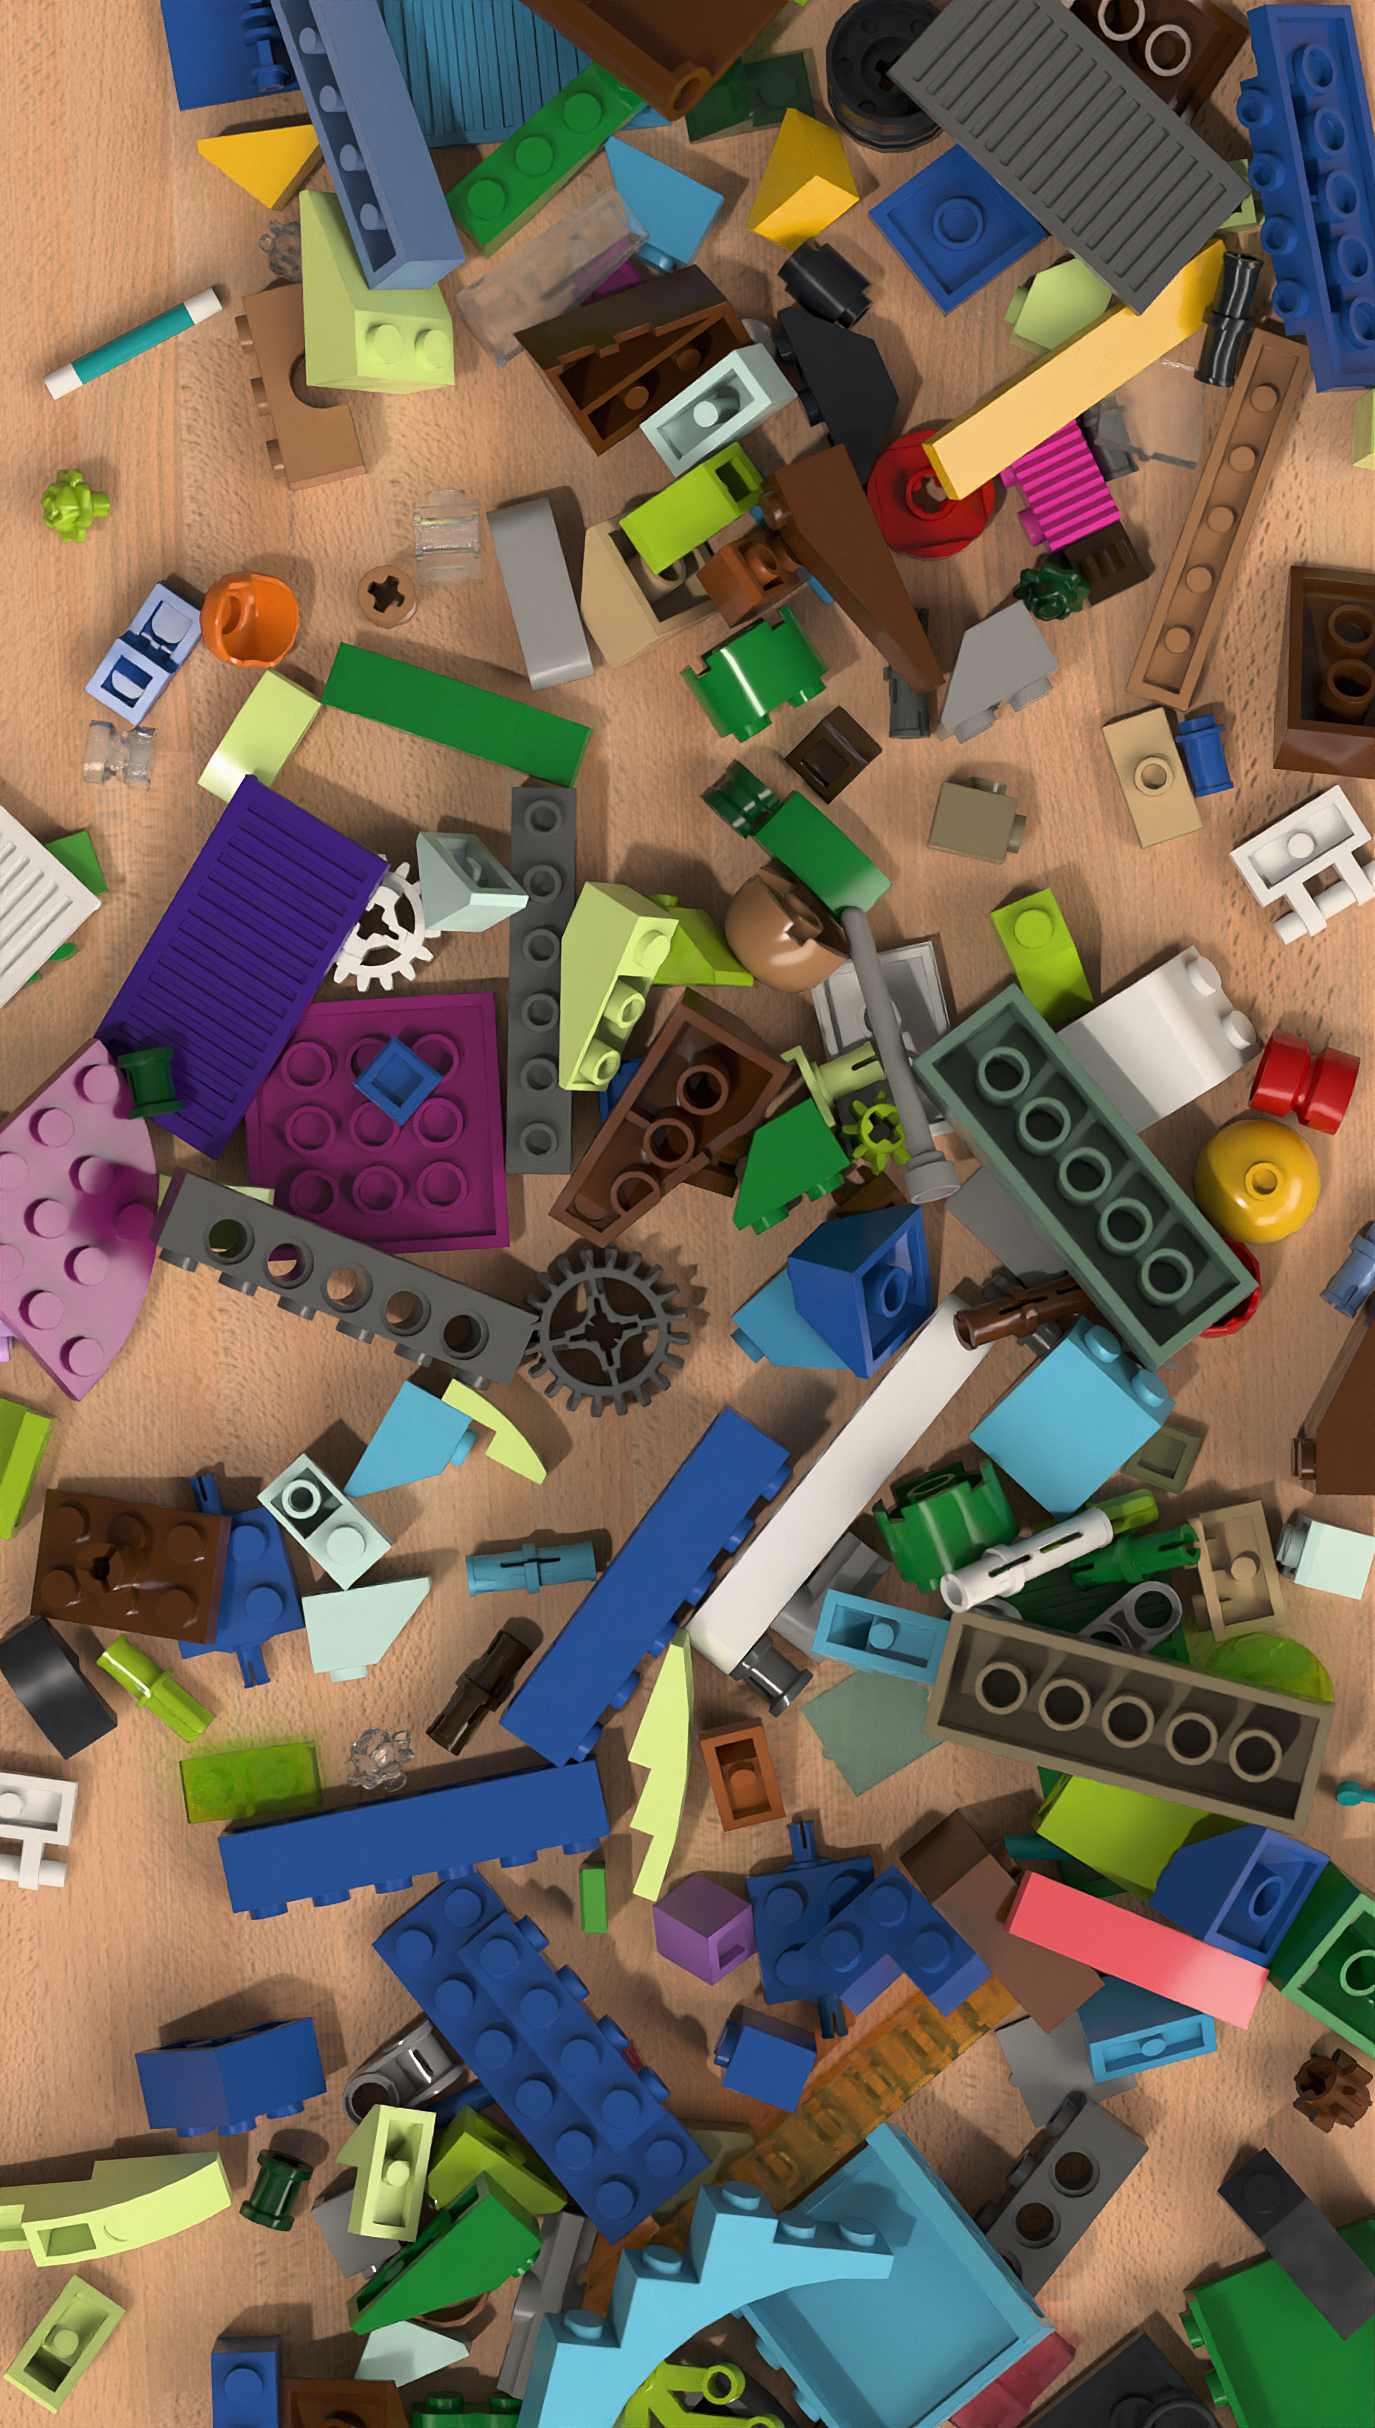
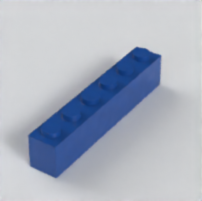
M594 1753L587 1755L581 1763L574 1758H570L562 1769L552 1762L224 1830L217 1839L233 1914L249 1910L251 1920H259L287 1913V1902L312 1897L313 1907L328 1906L350 1900L349 1889L374 1884L376 1894H384L412 1887V1876L437 1871L438 1881H447L475 1874L474 1863L499 1858L501 1868H509L537 1861V1850L562 1845L564 1855L595 1850L601 1847L599 1837L611 1835V1824L597 1756Z

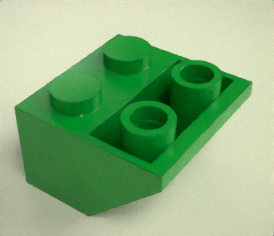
M809 1098L753 1133L732 1217L739 1231L751 1225L755 1234L759 1235L790 1216L784 1204L804 1192L810 1201L814 1202L845 1183L839 1171L848 1167L851 1163L812 1098Z

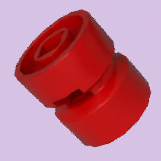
M1274 1029L1260 1059L1250 1091L1248 1107L1280 1118L1294 1111L1297 1113L1300 1125L1335 1135L1343 1120L1356 1083L1360 1067V1057L1330 1047H1325L1316 1054L1311 1051L1309 1040Z

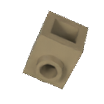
M970 777L968 787L943 781L940 786L926 848L1001 865L1005 860L1006 851L1018 854L1021 845L1026 816L1015 814L1019 799L1005 796L1007 785L992 780Z

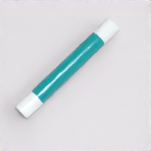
M210 287L44 376L43 380L54 400L222 311L223 308Z

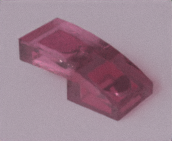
M1054 2330L951 2416L948 2421L956 2428H1015L1030 2413L1032 2402L1075 2359L1076 2349Z

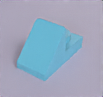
M828 1588L811 1652L873 1675L874 1671H879L934 1686L950 1621Z

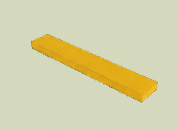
M1209 238L1141 316L1137 317L1120 301L921 444L948 498L953 500L965 498L1206 324L1202 320L1206 306L1213 305L1223 263V252L1227 251L1222 239Z

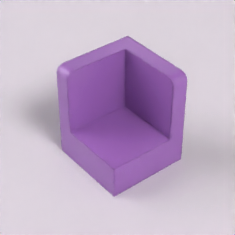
M701 1874L692 1875L652 1905L656 1945L659 1954L711 1986L756 1953L752 1904Z

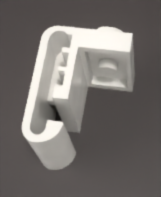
M1194 945L1188 947L1145 977L1055 1033L1136 1134L1213 1088L1262 1052L1256 1043V1034L1251 1022L1242 1012L1234 1009L1221 989V979L1218 971L1207 958L1200 956Z

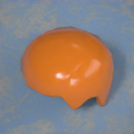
M239 571L223 575L220 581L212 584L204 596L199 615L202 643L219 661H225L230 665L239 668L247 666L272 667L293 646L300 624L298 599L286 582L274 576L255 571Z

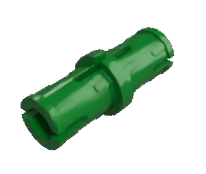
M1189 1524L1179 1525L1177 1528L1146 1536L1138 1532L1124 1534L1119 1537L1117 1543L1097 1548L1070 1561V1568L1085 1565L1086 1569H1090L1073 1573L1071 1577L1075 1586L1083 1592L1122 1580H1127L1132 1584L1150 1580L1155 1572L1197 1564L1200 1560L1201 1548L1186 1550L1185 1547L1179 1546L1199 1542V1538L1193 1527Z

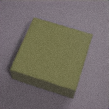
M1165 1421L1162 1427L1120 1467L1119 1472L1180 1496L1203 1436Z

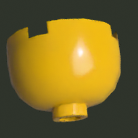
M1265 1118L1235 1121L1215 1132L1199 1151L1193 1174L1194 1200L1204 1218L1220 1234L1249 1245L1277 1243L1299 1231L1315 1211L1321 1191L1319 1162L1307 1140L1288 1125Z

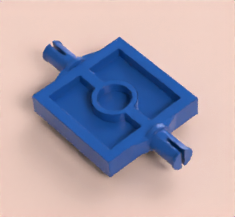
M215 1472L188 1479L198 1511L231 1516L232 1521L215 1644L203 1645L177 1640L182 1659L214 1651L236 1652L245 1689L269 1683L271 1680L268 1677L260 1645H263L275 1635L306 1627L302 1599L282 1525L264 1505L248 1510L223 1509L215 1480Z
M803 1820L801 1821L804 1846L802 1844L799 1823L792 1822L786 1825L789 1831L793 1861L776 1871L744 1876L748 1903L752 1904L756 1954L764 2002L767 2005L800 1999L817 2002L822 2030L821 2037L822 2039H832L835 2036L831 2013L833 2014L836 2035L843 2037L849 2034L843 2002L798 1951L873 1883L875 1875L872 1857L868 1854L839 1860L818 1857L813 1827L814 1821Z

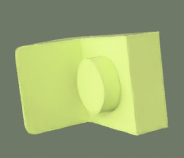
M374 2104L336 2158V2163L358 2167L347 2232L416 2242L436 2113Z
M74 2274L34 2332L22 2345L3 2378L53 2414H56L126 2310Z

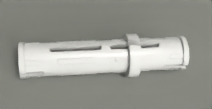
M1092 1507L1074 1518L1068 1519L1049 1529L1042 1530L1038 1534L1009 1547L1003 1544L993 1546L982 1554V1559L942 1576L940 1582L942 1596L953 1611L962 1613L971 1606L996 1595L1008 1597L1021 1591L1026 1581L1054 1568L1061 1567L1065 1563L1090 1551L1110 1544L1113 1539V1529L1110 1520L1102 1510ZM1061 1542L1064 1543V1545L1059 1546L1049 1552H1046L1044 1554L1041 1553V1551L1046 1550L1056 1544H1059ZM1030 1557L1029 1561H1024L1026 1558ZM1011 1565L1014 1566L1001 1574L990 1577V1575Z

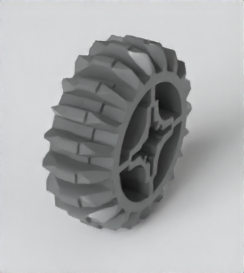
M608 1245L606 1247L605 1264L594 1265V1254L591 1247L581 1248L580 1257L584 1267L574 1271L571 1261L565 1255L559 1257L556 1262L565 1277L557 1283L550 1274L542 1271L537 1276V1280L550 1291L546 1299H543L536 1294L527 1293L523 1300L528 1306L540 1309L538 1321L530 1325L534 1330H537L538 1340L529 1341L523 1355H530L540 1351L544 1361L535 1364L528 1370L532 1379L538 1378L550 1370L556 1379L547 1386L544 1394L548 1398H553L558 1394L563 1385L573 1390L566 1403V1409L572 1412L578 1408L582 1395L593 1397L590 1408L591 1416L598 1418L601 1417L603 1412V1398H614L615 1411L618 1416L628 1413V1405L624 1395L633 1391L638 1402L643 1407L650 1405L652 1402L650 1394L643 1385L651 1379L658 1388L667 1391L671 1386V1382L658 1371L663 1363L674 1369H682L684 1365V1359L678 1355L668 1353L670 1343L678 1345L690 1343L689 1333L671 1332L670 1324L672 1321H682L688 1318V1309L686 1307H678L668 1311L664 1302L675 1297L680 1292L677 1284L668 1285L658 1292L652 1284L661 1277L664 1269L659 1264H655L645 1278L635 1272L642 1259V1253L638 1251L631 1253L626 1268L615 1265L618 1255L617 1246ZM602 1277L619 1279L634 1286L647 1298L653 1310L635 1314L616 1312L609 1304ZM583 1282L588 1305V1313L585 1320L573 1328L551 1333V1320L558 1302L569 1289ZM595 1298H599L602 1312L606 1313L609 1322H620L621 1325L631 1322L638 1323L635 1327L623 1329L622 1338L613 1337L618 1343L611 1348L613 1364L608 1362L606 1349H602L599 1340H588V1338L571 1339L573 1335L585 1333L587 1324L595 1325L590 1319L597 1314ZM658 1329V1341L651 1359L642 1370L625 1380L620 1356L622 1344L631 1336ZM574 1348L591 1350L599 1358L606 1384L588 1382L575 1376L561 1363L556 1352Z

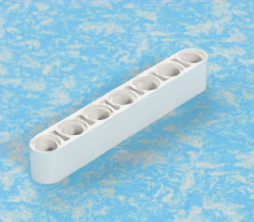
M951 1292L683 1625L682 1629L689 1631L690 1646L726 1675L742 1660L995 1344L996 1341L981 1345L972 1351L962 1347L954 1330L953 1317L957 1314V1311L973 1307L954 1292Z

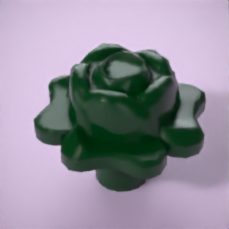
M1051 554L1042 559V565L1039 566L1038 570L1027 568L1020 572V582L1013 587L1012 594L1016 599H1022L1027 610L1032 612L1037 619L1047 622L1054 619L1064 620L1069 617L1070 613L1082 611L1083 600L1090 595L1091 586L1086 582L1080 581L1081 574L1079 571L1067 569V560L1063 556Z

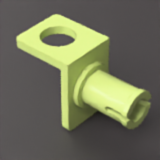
M870 1041L818 1066L816 1061L810 1062L807 1053L800 1045L779 1055L792 1067V1070L800 1068L816 1105L832 1133L837 1132L841 1128L832 1110L837 1107L835 1100L878 1080L882 1081L887 1078Z

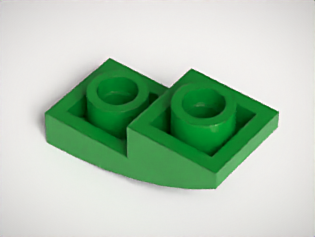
M792 790L750 835L790 880L802 884L839 927H842L841 914L846 908L857 906L866 913L893 885L879 868L830 819L798 791Z

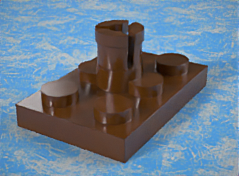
M47 1489L30 1615L36 1616L42 1612L46 1618L203 1645L215 1644L232 1517L64 1489Z

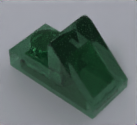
M803 52L742 64L741 56H739L702 99L684 116L690 145L781 127L787 108L797 109L815 119Z

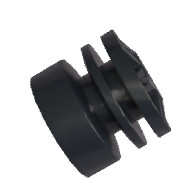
M861 0L854 3L835 23L826 46L828 105L838 127L856 144L880 153H905L932 142L942 132L943 129L896 84L889 92L882 89V76L890 79L886 75L887 71L940 14L941 11L930 1Z

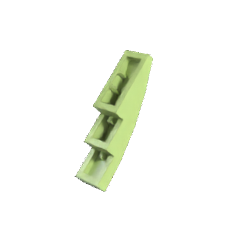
M678 1628L673 1636L627 1759L651 1769L630 1827L653 1835L632 1893L655 1902L657 1901L680 1827L692 1761L695 1694L689 1631Z

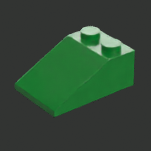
M1329 1860L1269 1963L1267 1969L1270 1971L1267 1979L1281 1994L1375 2059V1893Z

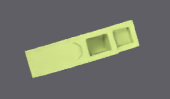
M219 2151L95 2161L91 2180L0 2187V2251L31 2249L36 2266L43 2267L105 2257L141 2247L176 2234L232 2205L233 2193Z

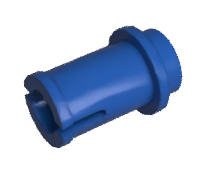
M1214 713L1178 722L1180 735L1175 736L1174 739L1175 743L1182 742L1195 790L1193 791L1194 797L1206 796L1234 788L1219 732L1225 731L1224 724L1217 725Z

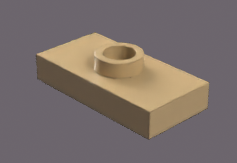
M1163 707L1101 728L1141 849L1203 828Z

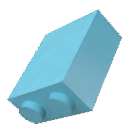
M1082 1315L983 1414L968 1437L1051 1515L1062 1523L1162 1427L1176 1402L1169 1396L1166 1386L1154 1373L1145 1369L1141 1370L1121 1351L1119 1342L1107 1329L1093 1325Z

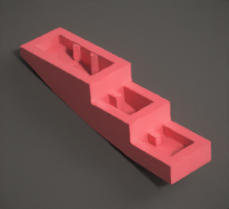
M1029 1870L1025 1871L1003 1927V1931L1245 2030H1247L1270 1971L1236 1955Z

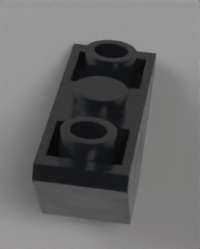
M792 307L777 311L776 322L779 330L770 333L778 348L777 353L784 368L795 365L805 386L804 389L796 392L803 414L810 427L821 423L831 447L841 443L844 444L861 486L865 490L899 402L898 394L875 341Z

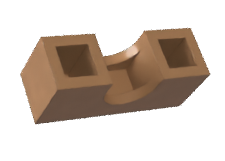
M303 281L243 296L242 300L246 314L235 317V322L244 355L256 352L261 377L250 379L259 416L262 417L270 414L272 416L277 439L266 441V446L275 479L287 476L289 486L293 492L367 474L349 404L345 403L322 409L313 408L304 404L295 396V375L299 367L306 361Z

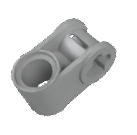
M425 2018L407 2029L390 2042L381 2053L355 2070L347 2079L342 2097L343 2111L347 2119L355 2127H358L368 2114L361 2111L353 2099L354 2092L359 2086L372 2082L380 2084L387 2090L390 2096L387 2106L411 2109L418 2103H423L442 2091L465 2071L460 2062H452L435 2039L431 2033L434 2025L429 2018ZM415 2050L420 2052L433 2071L428 2070Z

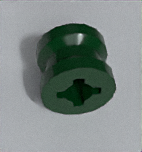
M736 759L726 768V778L718 787H708L700 795V798L745 840L754 831V821L762 812H772L780 804V800L772 791Z

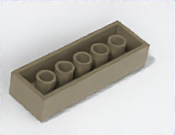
M971 1606L962 1613L955 1611L952 1613L922 1735L1303 1836L1336 1705L1335 1702Z

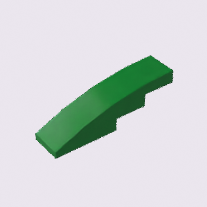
M344 642L340 643L320 700L322 704L383 724L393 730L450 748L460 754L564 788L574 787L593 729Z

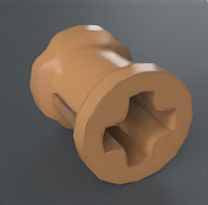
M384 565L377 566L368 571L361 579L357 591L358 601L369 621L377 627L392 629L411 620L416 613L418 598L415 594L414 584L408 574L400 568ZM391 582L398 583L397 591L404 600L403 604L400 607L389 605L384 613L378 612L379 603L372 595V592L376 587L386 590Z

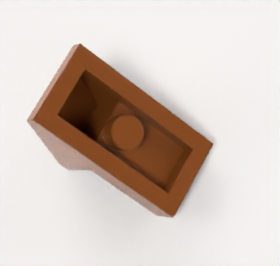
M761 1717L698 1732L724 1832L786 1817Z

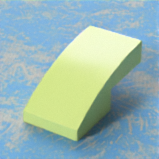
M268 668L227 731L197 784L227 803L232 799L246 774H254L260 782L271 788L287 759L295 753L321 708V699L273 668Z
M453 1378L441 1400L496 1431L485 1455L541 1485L549 1470L527 1435L492 1400L471 1385Z

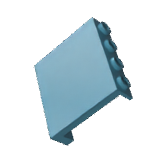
M883 2122L865 2137L869 2144L866 2148L791 2211L804 2213L814 2220L840 2222L845 2217H855L877 2226L895 2255L889 2279H836L791 2287L744 2304L730 2312L737 2319H740L743 2315L758 2334L753 2340L758 2352L775 2370H779L781 2367L785 2369L797 2385L792 2391V2395L800 2408L815 2422L821 2418L828 2428H938L1056 2329L1053 2322L901 2126Z

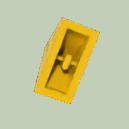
M787 108L745 226L746 230L788 252H794L804 241L810 237L815 238L860 199L839 132L797 109Z
M313 124L197 140L199 154L269 209L282 212L323 156Z

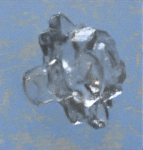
M300 218L298 221L287 220L284 225L276 220H271L266 226V234L261 236L258 245L267 253V263L275 275L285 277L290 282H300L303 280Z
M373 1727L365 1730L359 1739L352 1742L350 1755L344 1762L349 1769L347 1781L350 1786L362 1784L365 1789L370 1790L381 1783L388 1792H394L402 1788L407 1781V1776L402 1766L414 1757V1752L409 1746L412 1738L411 1734L407 1730L396 1732L392 1727L385 1729Z

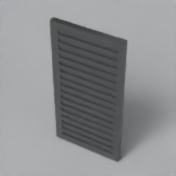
M951 0L886 73L898 87L1137 317L1145 312L1244 199L1250 197L1253 189L1060 0Z

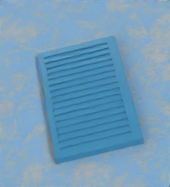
M376 0L428 150L504 143L593 62L590 57L518 0ZM647 105L619 131L672 126V122Z

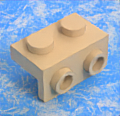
M1261 1499L1185 1515L1187 1524L1193 1527L1199 1542L1179 1547H1185L1186 1550L1201 1548L1199 1562L1191 1566L1184 1565L1185 1570L1196 1567L1198 1570L1202 1592L1192 1594L1191 1600L1199 1632L1211 1630L1215 1644L1228 1642V1638L1289 1625Z

